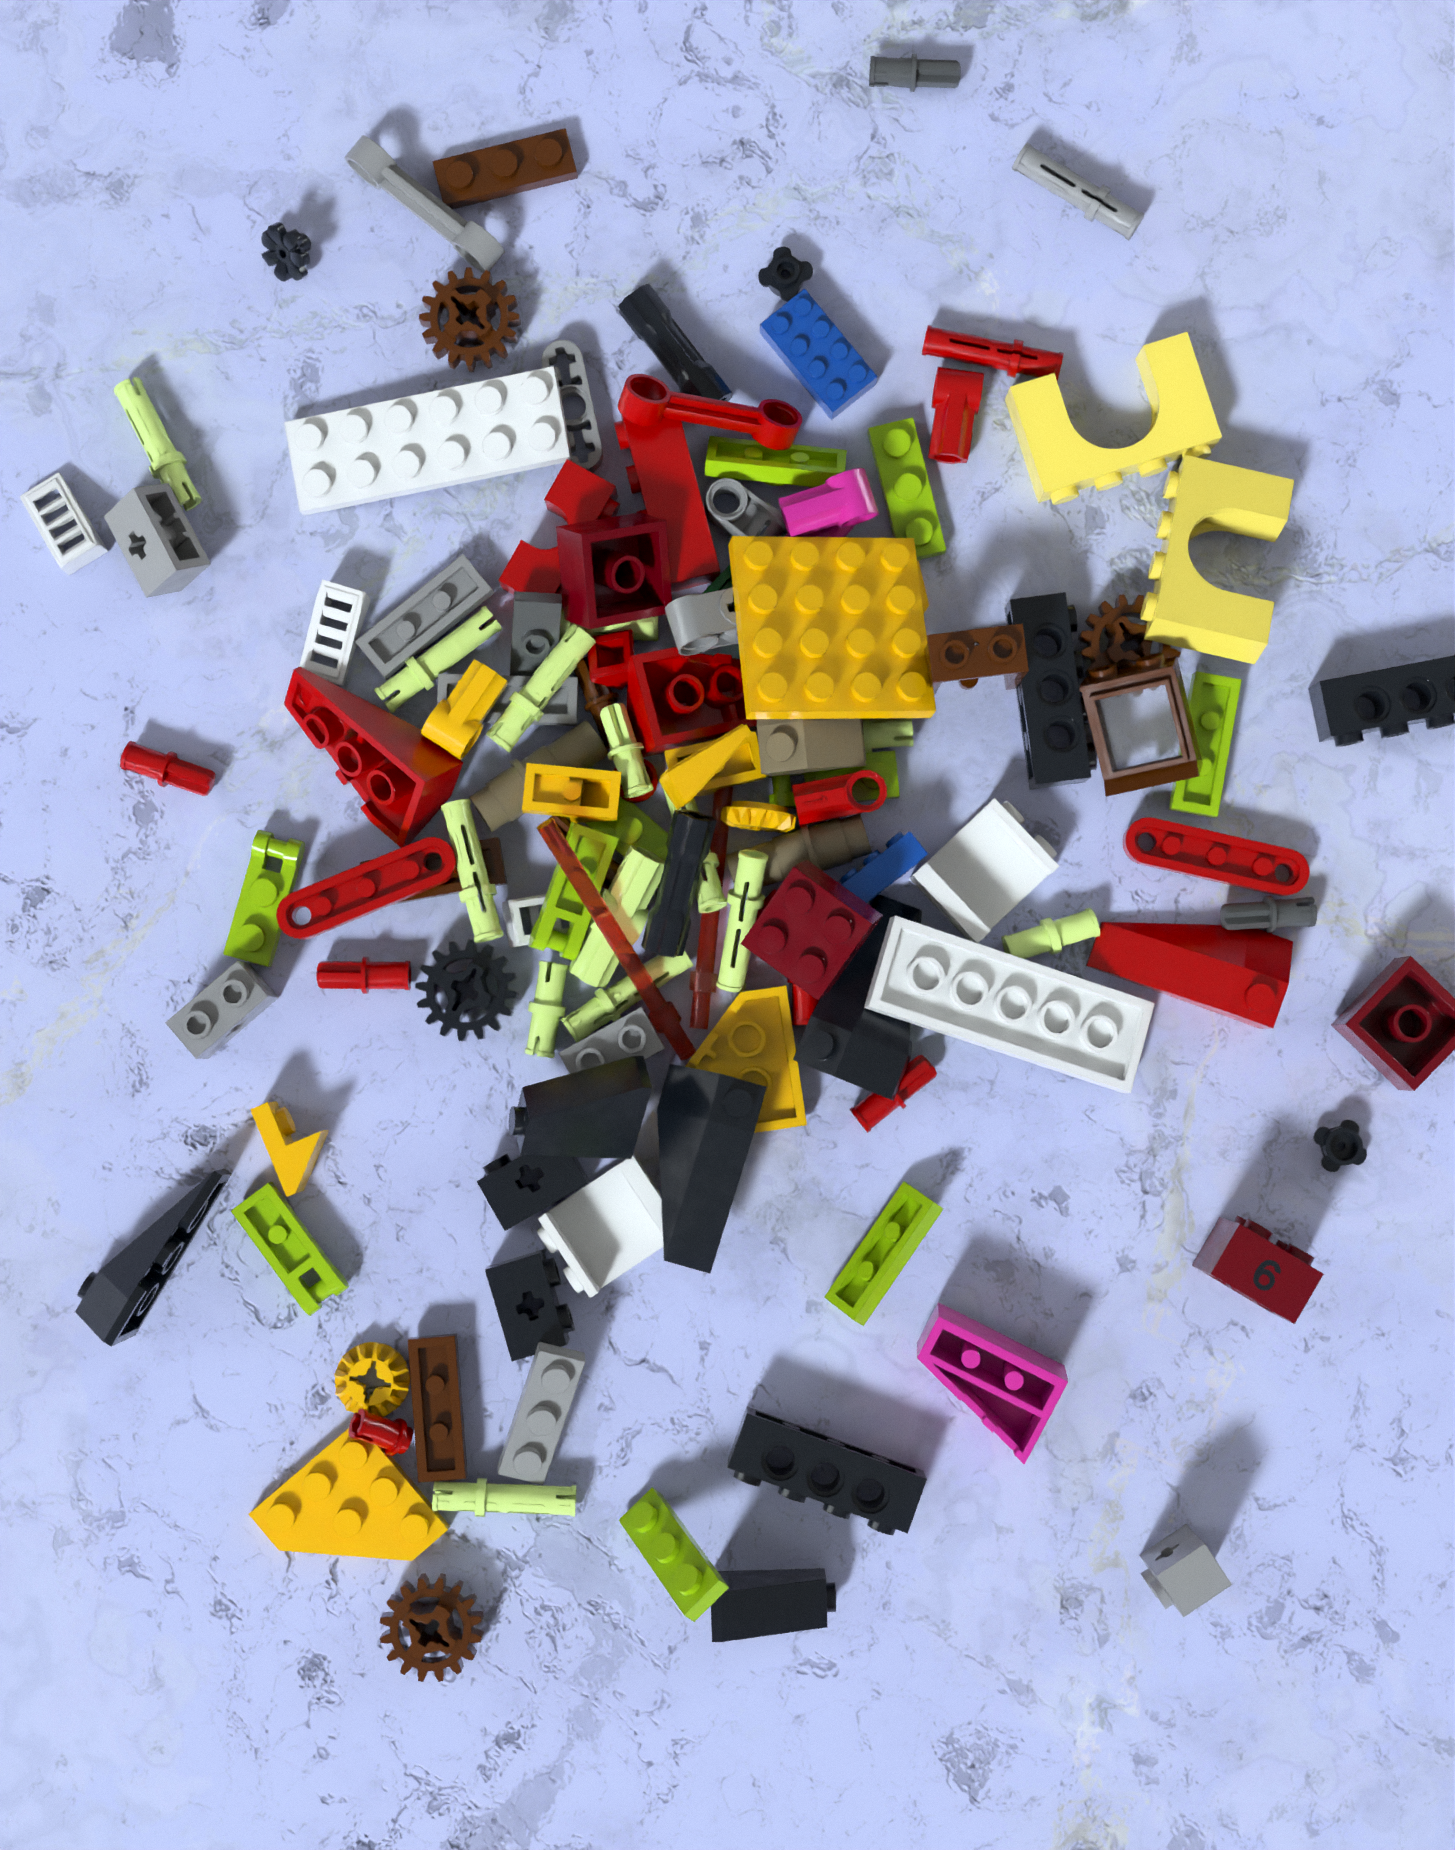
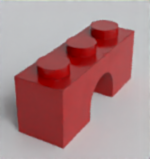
M566 459L544 498L547 509L563 518L567 524L615 517L621 505L616 501L618 498L616 485ZM521 540L498 580L502 589L514 595V591L562 594L558 546L551 549H539Z

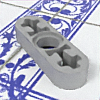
M557 340L550 343L543 351L541 359L542 368L556 364L557 355L566 354L567 359L570 361L576 360V362L569 364L572 384L563 386L560 370L558 367L554 368L557 371L559 387H561L562 401L567 397L576 396L581 398L586 404L585 412L581 417L574 420L565 418L567 431H572L568 433L571 453L576 451L573 431L582 430L586 448L595 449V451L588 453L587 462L579 463L577 456H572V462L593 473L602 463L603 449L583 356L578 346L568 340ZM579 381L582 382V385H575ZM588 425H591L592 427L591 430H587L584 428Z

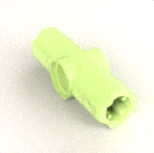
M630 845L609 889L604 888L599 894L579 954L569 966L571 974L596 988L607 987L628 944L633 945L643 931L649 913L647 906L661 881L665 860L642 847Z

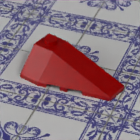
M677 647L631 655L629 657L627 713L636 741L643 743L644 749L641 751L643 757L662 754L665 750L717 740L741 724H747L750 731L757 730V719H746L740 659L732 658V655L720 653L715 655L699 653L684 656L679 654Z
M301 666L293 669L284 705L313 745L318 749L325 748L340 769L335 774L343 785L351 783L364 800L365 804L361 807V810L369 821L400 848L409 845L441 809V805L445 804L452 796L464 762L423 736L421 729Z
M1100 923V936L1095 937L1085 966L1259 1029L1274 1028L1289 985L1293 941L1267 933L1258 928L1227 930L1222 925Z

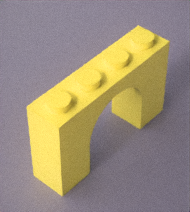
M1188 332L1143 345L1135 358L1151 407V425L1148 434L1142 440L1129 447L1120 449L1102 448L1091 444L1081 437L1069 419L1055 373L1010 386L1005 397V403L1038 503L1051 499L1053 505L1062 504L1077 498L1079 490L1095 486L1097 491L1107 490L1123 483L1122 477L1139 472L1142 478L1158 474L1168 468L1166 463L1182 459L1184 455L1205 459L1212 454L1211 449L1219 442L1222 435Z
M1184 455L1177 472L1169 471L1163 490V498L1170 500L1168 511L1162 510L1155 538L1162 539L1160 552H1154L1148 571V579L1155 580L1153 593H1146L1140 615L1141 620L1147 621L1144 639L1250 664L1256 663L1268 644L1274 602L1222 590L1207 582L1197 572L1191 562L1188 542L1205 532L1226 531L1275 543L1288 521L1294 485L1293 479L1189 455Z

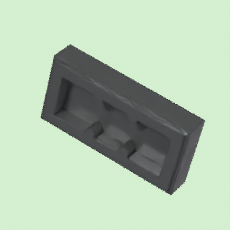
M514 591L510 676H533L551 650L559 643L562 594Z

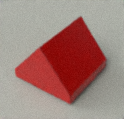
M632 629L592 637L596 643L588 651L591 682L620 690L628 684L629 657L635 655L634 633Z

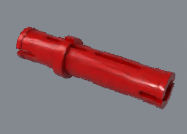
M932 325L927 326L922 355L924 356L930 355L966 364L1007 371L1006 376L1016 378V374L1039 378L1055 373L1057 381L1064 353L1023 346L1024 341L1014 339V343H1008L972 334L935 328Z

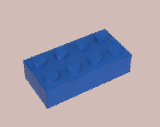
M805 288L760 324V334L831 420L876 385L877 375Z
M900 831L885 844L887 849L884 852L880 853L877 849L862 862L864 867L861 870L857 871L853 868L842 876L839 880L841 885L866 903L875 898L928 855L910 831L905 835Z

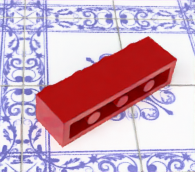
M621 414L622 421L615 422L614 427L620 450L630 449L633 465L625 467L632 494L641 492L645 507L644 510L637 511V513L641 512L666 520L671 592L713 582L720 575V567L682 422L663 418L658 425L642 426L627 420Z

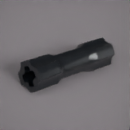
M650 284L642 285L626 296L618 306L620 309L619 313L637 337L646 343L679 386L680 393L729 402L732 398V391L712 365L706 363L672 318L670 310Z
M674 810L666 843L668 853L655 905L649 911L641 944L645 950L666 957L683 956L691 926L690 912L702 864L709 854L717 822L714 817L692 810Z

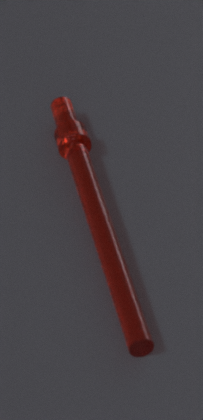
M733 786L718 789L714 793L712 817L717 822L710 850L711 853L717 854L720 863L716 870L722 890L729 825L725 824L720 818L722 807L731 806ZM720 910L701 913L696 969L690 972L689 990L693 991L689 1028L708 1030L711 995L717 992L716 982L718 974H714Z
M550 818L542 822L537 827V830L650 1010L648 1018L656 1031L664 1033L680 1060L690 1058L696 1052V1049L680 1025L682 1017L671 1001L666 1002L555 820Z

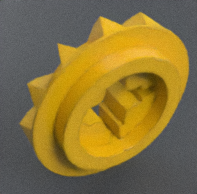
M732 801L731 806L722 807L720 818L730 827L778 833L789 832L795 829L796 816L787 813V807L752 801Z
M380 1342L362 1343L350 1349L341 1358L334 1373L335 1395L345 1405L346 1411L358 1413V1409L363 1408L370 1413L385 1417L402 1404L410 1386L409 1369L402 1355L391 1346ZM376 1361L377 1377L383 1379L386 1383H391V1385L376 1387L373 1394L367 1399L366 1384L359 1382L358 1379H353V1377L366 1375L373 1366V1362Z

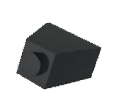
M644 1056L627 1057L522 1087L518 1106H512L510 1109L508 1123L510 1135H516L520 1155L632 1159L652 1091Z
M824 1568L718 1571L729 1588L711 1605L712 1642H725L826 1628L827 1612H836L835 1582L826 1583Z

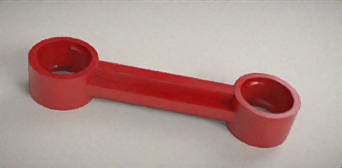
M633 374L626 379L617 405L619 412L627 420L638 425L655 426L663 418L728 429L749 433L758 443L773 450H787L791 448L802 424L800 412L792 405L781 400L766 399L761 401L758 407L679 393L670 391L662 381L646 374Z

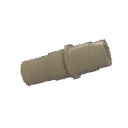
M585 720L549 745L541 746L519 761L515 758L510 761V768L485 783L486 786L471 795L469 799L488 828L494 832L507 822H513L525 814L522 812L526 763L588 769L607 757L608 751L596 731Z
M861 814L843 819L835 818L809 827L808 824L800 825L801 829L779 835L773 837L771 841L745 848L760 851L769 856L762 887L784 881L791 869L805 860H808L824 871L853 862L852 859L872 854ZM740 850L726 854L733 883L735 882L739 860L738 853Z

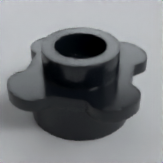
M778 247L774 250L773 260L768 267L762 268L759 271L758 280L763 287H769L775 295L788 302L798 294L803 282L811 279L813 267L808 261L801 262L792 256L791 250L788 247ZM786 270L789 271L790 276L784 278L781 273Z
M1343 1120L1340 1126L1330 1129L1319 1127L1315 1131L1313 1139L1316 1144L1320 1145L1323 1155L1321 1166L1326 1171L1336 1172L1342 1165H1360L1366 1160L1367 1151L1363 1148L1362 1139L1358 1134L1359 1126L1356 1122ZM1339 1141L1344 1143L1342 1150L1336 1148V1144Z

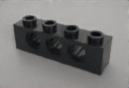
M1066 592L1010 599L1004 608L1007 625L1023 624L1029 672L1016 687L1029 789L1085 783L1091 778V770H1096L1097 757L1094 743H1087L1084 724H1089L1083 696L1080 697L1078 679L1084 677V664L1081 651H1074L1071 634L1077 632L1078 627L1075 606L1067 605ZM1039 635L1050 636L1056 642L1057 653L1052 656L1040 654L1034 645L1035 637ZM1047 680L1057 682L1063 689V699L1059 702L1046 700L1041 693V683ZM1051 726L1063 727L1070 737L1068 747L1056 748L1052 746L1047 738L1048 728Z
M1455 655L1317 682L1308 690L1319 742L1334 740L1336 747H1343L1363 742V734L1380 731L1381 738L1383 739L1409 733L1408 725L1425 722L1427 730L1455 724V698L1452 697L1449 691L1451 679L1455 680ZM1405 688L1412 689L1418 694L1420 698L1418 710L1410 709L1403 700ZM1359 697L1368 698L1375 707L1373 719H1367L1359 713L1357 709Z
M748 1406L745 1409L730 1451L727 1468L735 1470L733 1477L744 1483L760 1486L761 1481L779 1486L778 1493L788 1499L804 1503L806 1497L824 1503L822 1509L837 1517L849 1519L851 1513L869 1519L867 1526L887 1535H894L895 1530L908 1534L927 1480L923 1470ZM778 1446L790 1449L794 1455L792 1462L785 1468L771 1466L766 1459L771 1449ZM821 1463H830L838 1469L836 1479L826 1485L815 1482L811 1477L813 1469ZM867 1479H874L882 1484L881 1494L871 1501L862 1500L856 1494L858 1485Z

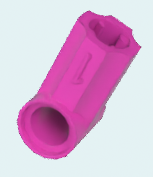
M855 468L841 472L828 478L823 485L782 497L778 500L789 537H801L835 525H839L840 528L857 525L879 514L864 468Z

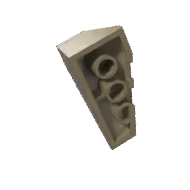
M757 719L761 774L784 776L867 766L862 719Z

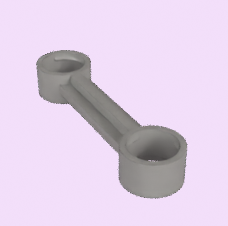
M362 135L344 157L348 165L363 180L376 189L380 190L382 188L449 241L460 256L482 273L485 270L490 271L505 253L500 243L488 231L473 221L467 222L399 168L392 157L370 138Z

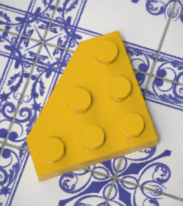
M787 986L740 992L685 1067L720 1073L766 1086L754 1133L807 1125L798 1062L793 1060L796 1047Z
M349 1428L249 1513V1516L279 1551L413 1561L450 1528L448 1522L438 1511H432V1503L395 1459L385 1454L384 1448L359 1439L350 1438Z

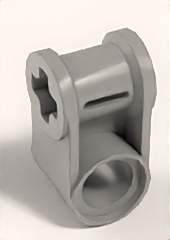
M723 478L715 481L709 487L705 501L707 519L730 538L732 536H759L766 526L768 528L761 536L780 537L783 532L788 533L781 512L769 503L762 501L740 482L734 479ZM730 494L738 501L739 507L734 512L725 514L719 512L714 507L713 501L718 495Z
M733 587L704 594H688L667 604L665 613L679 654L684 656L696 655L709 649L738 644Z

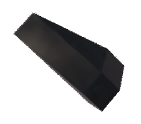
M878 894L871 907L881 913L883 917L832 989L819 1000L810 1016L793 1060L894 1101L911 1059V1023L866 1009L864 1006L890 917L898 916L921 924L922 911Z
M669 1064L657 1106L664 1261L711 1273L754 1135L766 1086L720 1073Z
M226 1169L213 1171L99 1270L98 1274L91 1272L85 1279L77 1294L82 1300L75 1312L104 1343L112 1347L137 1334L232 1175L231 1172Z

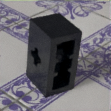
M508 1154L484 1166L483 1169L487 1176L477 1181L504 1231L590 1182L577 1157L522 1155L511 1161ZM525 1165H528L531 1170H536L540 1167L544 1176L538 1180L539 1189L536 1190L532 1184L523 1187L519 1179L526 1174L523 1168Z
M539 1250L490 1265L485 1269L512 1362L535 1355L539 1342L559 1347L568 1344L570 1340L568 1332L574 1331L575 1327L568 1304L560 1305L555 1287L561 1285V1279L554 1258L546 1260L544 1250ZM531 1291L534 1299L542 1298L544 1304L538 1309V1315L535 1316L530 1308L523 1309L521 1303L527 1298V1292Z

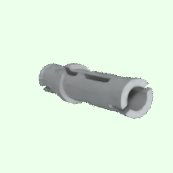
M1028 142L1024 145L1012 166V170L1018 171L1051 193L1085 212L1084 218L1091 222L1094 219L1100 221L1123 235L1128 241L1137 230L1145 215L1143 212L1135 210L1110 194L1111 189L1104 184L1099 188L1066 166L1035 149Z

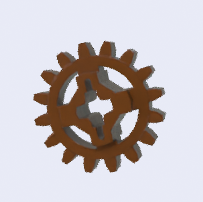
M466 267L464 278L458 279L451 270L448 272L450 283L445 286L436 280L432 283L437 294L435 298L431 296H423L422 298L424 307L430 311L419 314L421 325L429 328L422 333L426 344L436 343L432 351L438 360L448 354V363L452 369H456L460 361H465L469 372H474L476 361L481 360L490 369L493 367L492 355L496 353L504 359L508 357L504 346L505 342L517 344V334L510 328L521 325L519 313L511 312L518 307L515 295L505 296L508 288L504 280L492 285L490 271L485 270L480 279L474 277L472 268ZM445 308L448 311L449 320L443 325L445 330L441 332L440 319ZM499 308L500 324L497 331H495L491 325V319L496 315L495 310ZM459 311L464 316L468 315L472 319L478 317L481 328L469 321L463 323ZM465 345H480L477 347H464Z
M1124 594L1119 595L1115 600V608L1104 601L1098 607L1101 617L1090 614L1087 617L1085 623L1092 631H1082L1078 636V640L1088 644L1087 648L1081 650L1083 660L1090 659L1091 665L1084 672L1086 676H1090L1089 670L1102 665L1117 664V667L1120 668L1136 666V659L1151 654L1153 641L1144 639L1147 624L1132 623L1127 618L1135 617L1140 619L1144 602L1143 595H1138L1132 605H1128ZM1105 628L1106 631L1104 633L1109 640L1107 649L1101 653L1099 641L1101 632ZM1134 639L1138 647L1134 651L1124 652L1120 645L1124 641L1129 642ZM1158 642V653H1163L1165 659L1175 656L1177 658L1180 657V651L1171 648V645ZM1159 686L1152 687L1150 689L1153 691L1157 689ZM1143 690L1132 692L1134 697H1138L1143 693Z
M424 1573L418 1578L417 1588L406 1580L400 1587L403 1598L392 1594L386 1604L394 1612H384L380 1617L379 1623L390 1627V1629L383 1632L379 1639L380 1643H392L393 1648L386 1657L388 1661L396 1660L399 1657L404 1661L400 1670L401 1674L405 1675L412 1667L418 1669V1681L423 1682L428 1671H434L436 1679L440 1682L446 1676L447 1667H450L457 1675L462 1672L464 1665L461 1656L471 1661L474 1659L477 1650L470 1643L481 1642L484 1631L474 1628V1625L482 1622L484 1614L483 1611H471L470 1608L475 1603L477 1596L474 1593L463 1597L460 1592L464 1582L461 1580L456 1582L451 1588L446 1586V1574L441 1573L436 1583L430 1584L428 1576ZM425 1597L440 1598L439 1601L423 1604L418 1600ZM454 1609L458 1611L461 1617L463 1634L461 1633L462 1629L454 1623L452 1613ZM434 1619L440 1623L438 1630L434 1631L432 1635L427 1634L424 1631L426 1624H429ZM401 1621H403L402 1626L409 1630L410 1646L403 1637ZM441 1651L446 1654L440 1657L424 1656L426 1653Z

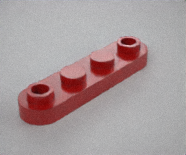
M1152 817L1141 818L1128 826L1123 835V849L1126 855L1133 862L1144 866L1276 896H1288L1299 892L1305 887L1309 879L1310 870L1307 860L1302 854L1289 848ZM1141 834H1148L1153 839L1151 850L1146 851L1140 848L1138 838ZM1278 865L1285 866L1289 871V877L1285 882L1279 881L1275 876V869Z
M427 837L288 894L278 905L276 912L277 923L286 935L305 940L357 920L450 880L457 869L454 850L451 845L440 838ZM431 854H439L442 858L441 867L435 871L429 870L426 866V860ZM307 907L311 912V919L307 924L300 925L296 920V913L299 909Z

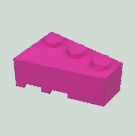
M939 1302L917 1341V1359L959 1400H962L992 1433L994 1432L1011 1448L1014 1455L1025 1465L1068 1383L1065 1365Z

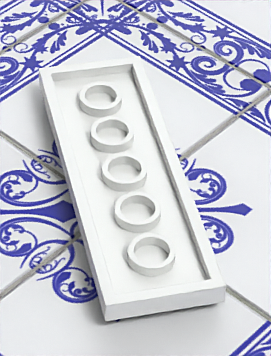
M554 366L284 422L299 511L304 516L565 463L566 459L573 461L557 371Z
M893 916L889 919L864 1008L1121 1093H1131L1155 1003L898 916Z

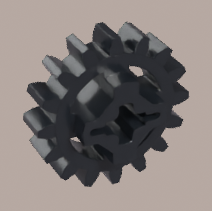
M468 939L465 950H460L458 944L455 941L449 942L450 954L445 956L440 951L434 950L432 955L437 962L435 966L422 965L420 967L428 975L427 982L415 983L416 989L426 991V998L417 1002L418 1008L431 1009L432 1013L425 1020L428 1025L438 1021L443 1023L440 1035L447 1037L453 1029H457L458 1040L466 1041L469 1031L473 1030L478 1040L485 1039V1026L489 1025L494 1030L499 1031L502 1029V1026L497 1019L500 1014L513 1015L514 1012L506 1006L507 999L518 998L519 993L508 990L507 983L517 979L516 973L503 972L502 968L509 961L505 956L499 957L496 960L491 958L494 951L493 946L487 944L480 953L477 952V945L474 940ZM473 959L466 970L457 973L446 970L449 965L456 961ZM489 968L497 981V996L490 993L487 986L486 977L489 973ZM473 978L475 980L473 988L478 991V995L475 999L466 998L462 1004L460 1001L462 993L456 989L459 982L468 983ZM437 985L445 989L448 999L445 1012L438 1002ZM480 1007L489 1012L479 1020L461 1022L470 1010Z

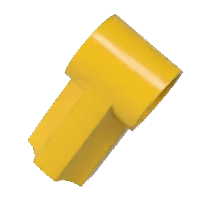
M474 659L447 700L442 699L430 713L422 727L421 734L459 760H462L480 736L484 727L482 722L509 684L508 681L485 664Z

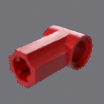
M945 367L937 368L931 408L935 409L928 458L946 464L967 463L973 435L974 415L978 414L981 401L984 373Z
M861 770L792 785L800 825L872 812L884 803L887 796V786L884 779L878 773L871 770ZM871 778L878 784L879 796L874 803L861 805L854 800L852 787L858 779Z

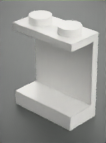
M995 798L909 878L967 940L979 943L1004 916L1059 867L1053 860L1057 855L1053 847L1040 835L1032 838L1021 826L1025 820L1019 811L1008 801L1000 804Z
M634 1153L632 1159L623 1160L538 1218L542 1225L537 1230L539 1237L552 1254L559 1250L568 1264L563 1269V1272L577 1293L585 1290L590 1298L593 1297L601 1288L663 1247L661 1192Z

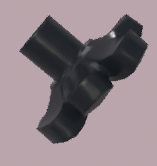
M281 222L268 226V229L262 233L261 241L263 246L269 250L262 253L261 256L268 266L276 265L274 275L283 282L291 278L299 281L307 276L308 270L305 265L310 263V256L307 251L311 249V241L304 233H299L296 229L287 232Z

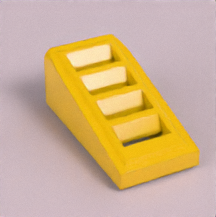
M741 724L660 775L659 782L677 810L688 804L747 740L748 735L751 733L747 724Z

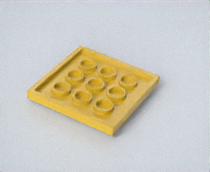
M732 536L728 547L746 719L931 718L936 712L934 690L930 688L924 651L927 645V635L914 538Z

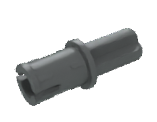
M912 54L911 58L870 56L869 87L910 88V92H915V87L957 88L960 83L961 66L956 60L917 59V54Z
M1264 896L1261 902L1222 905L1220 921L1222 927L1227 930L1264 928L1267 933H1272L1276 928L1313 927L1317 921V906L1311 905L1315 902L1313 897L1274 900L1272 896Z

